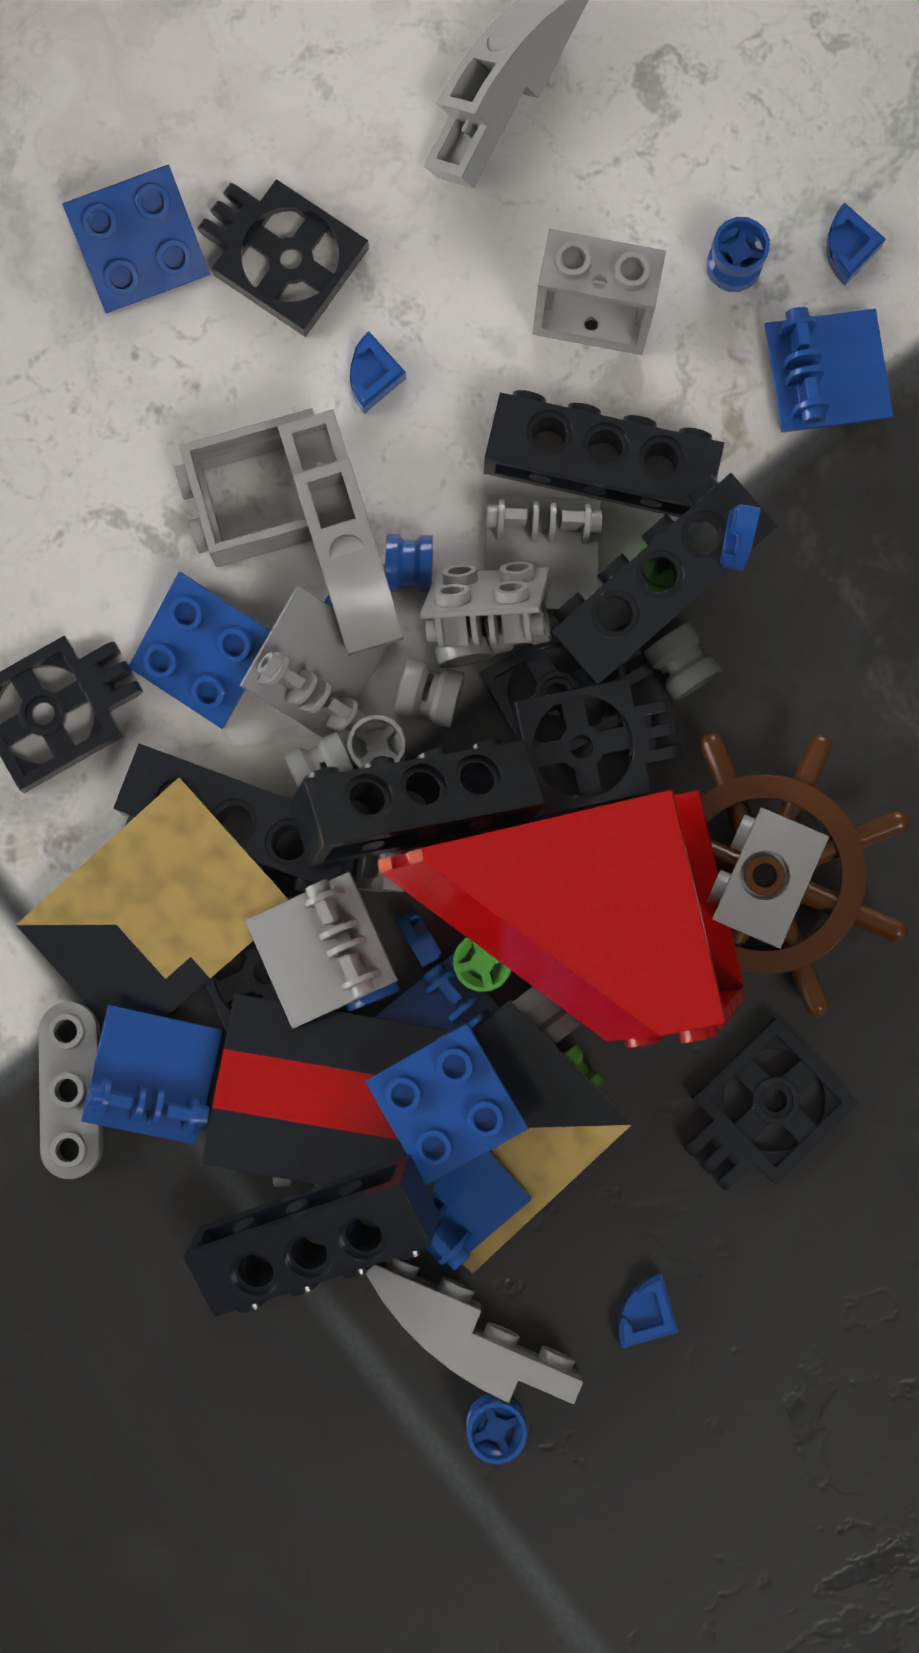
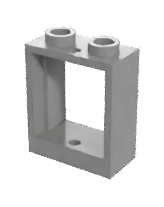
M549 229L538 283L532 335L642 355L656 307L666 250ZM593 280L605 281L606 285L592 282ZM589 320L595 321L598 325L593 331L587 330L584 326Z
M313 408L179 445L184 464L174 466L184 500L194 497L199 518L189 520L199 554L209 551L216 567L312 541L306 518L224 541L204 471L284 449L277 426L314 415Z

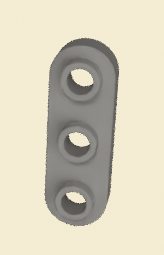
M63 1002L52 1006L43 1015L38 1028L40 1155L47 1170L62 1179H75L90 1173L100 1162L103 1153V1126L81 1122L101 1037V1026L98 1017L89 1007L76 1002ZM66 1020L72 1021L77 1028L76 1037L69 1043L62 1041L58 1034L60 1024ZM66 1079L73 1080L78 1087V1094L71 1102L64 1100L59 1093V1087ZM66 1138L73 1139L79 1146V1154L73 1161L65 1159L60 1152L61 1143Z

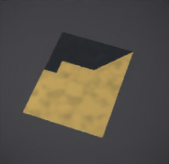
M179 777L19 921L16 926L103 1023L108 1005L167 1017L253 941L245 920L289 899Z
M510 999L475 1033V1036L529 1126L528 1130L490 1151L532 1199L470 1252V1257L463 1265L472 1274L632 1125Z

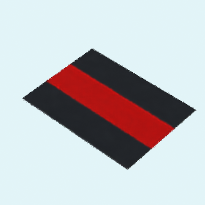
M234 994L201 1164L322 1185L406 1156L407 1153L365 1081L436 1041V1038L449 1030L338 1011H331L292 1029L281 1002ZM435 1181L426 1186L431 1197L433 1196Z

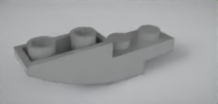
M517 0L484 31L453 73L436 103L449 117L424 164L427 170L437 178L475 188L522 94L539 98L589 0Z
M334 409L277 426L348 656L403 640L404 637Z
M397 1257L374 1264L367 1271L366 1275L379 1297L401 1326L426 1351L471 1384L509 1403L517 1382L521 1381L571 1404H575L583 1384L580 1371L572 1368L575 1360L547 1346H542L538 1354L517 1345L520 1336L500 1325L487 1322L485 1330L476 1327L475 1325L481 1313V1303L472 1299L475 1292L474 1289L442 1276L440 1283L436 1284L417 1275L420 1269L419 1265L410 1260H398Z

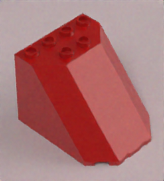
M668 790L428 846L377 860L381 874L605 1041L625 1040L626 1048H634L660 1042L663 1040L662 1036L678 1033L680 1043L709 1039L719 1035L718 1030L725 1027L724 1023L730 1021V1017L736 1014L735 1011L747 997L732 928L713 920L717 907L707 903L719 872L700 790L674 795L673 790Z

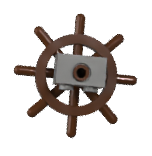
M708 733L701 739L700 747L716 787L701 797L707 824L720 812L726 810L735 832L731 847L711 839L717 867L723 869L720 870L707 900V903L717 907L713 920L732 928L742 972L765 975L791 971L806 1011L811 1016L820 1017L827 1012L829 1003L813 962L830 952L845 937L852 925L891 942H900L907 935V926L902 920L862 904L866 884V864L862 848L903 833L908 828L909 819L901 811H892L853 826L840 807L827 795L815 788L832 749L831 739L825 734H816L809 740L793 778L766 774L738 778L722 738L718 734ZM775 799L783 802L778 814L761 807L755 819L747 801ZM804 811L817 819L830 836L799 824ZM839 858L841 877L838 893L810 881L816 866ZM800 903L828 914L825 921L804 939L794 918ZM752 936L777 948L762 950L745 946L749 937Z

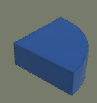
M845 202L836 213L827 236L829 263L833 272L844 286L876 254L886 240Z
M369 331L357 344L350 368L352 393L357 405L364 414L406 379L405 370Z
M739 504L729 511L719 563L722 564L721 568L736 571L744 570L752 548L761 508Z
M411 909L395 919L423 969L441 959L442 953L417 911Z
M661 1272L645 1278L633 1288L625 1299L618 1320V1338L621 1348L679 1333Z

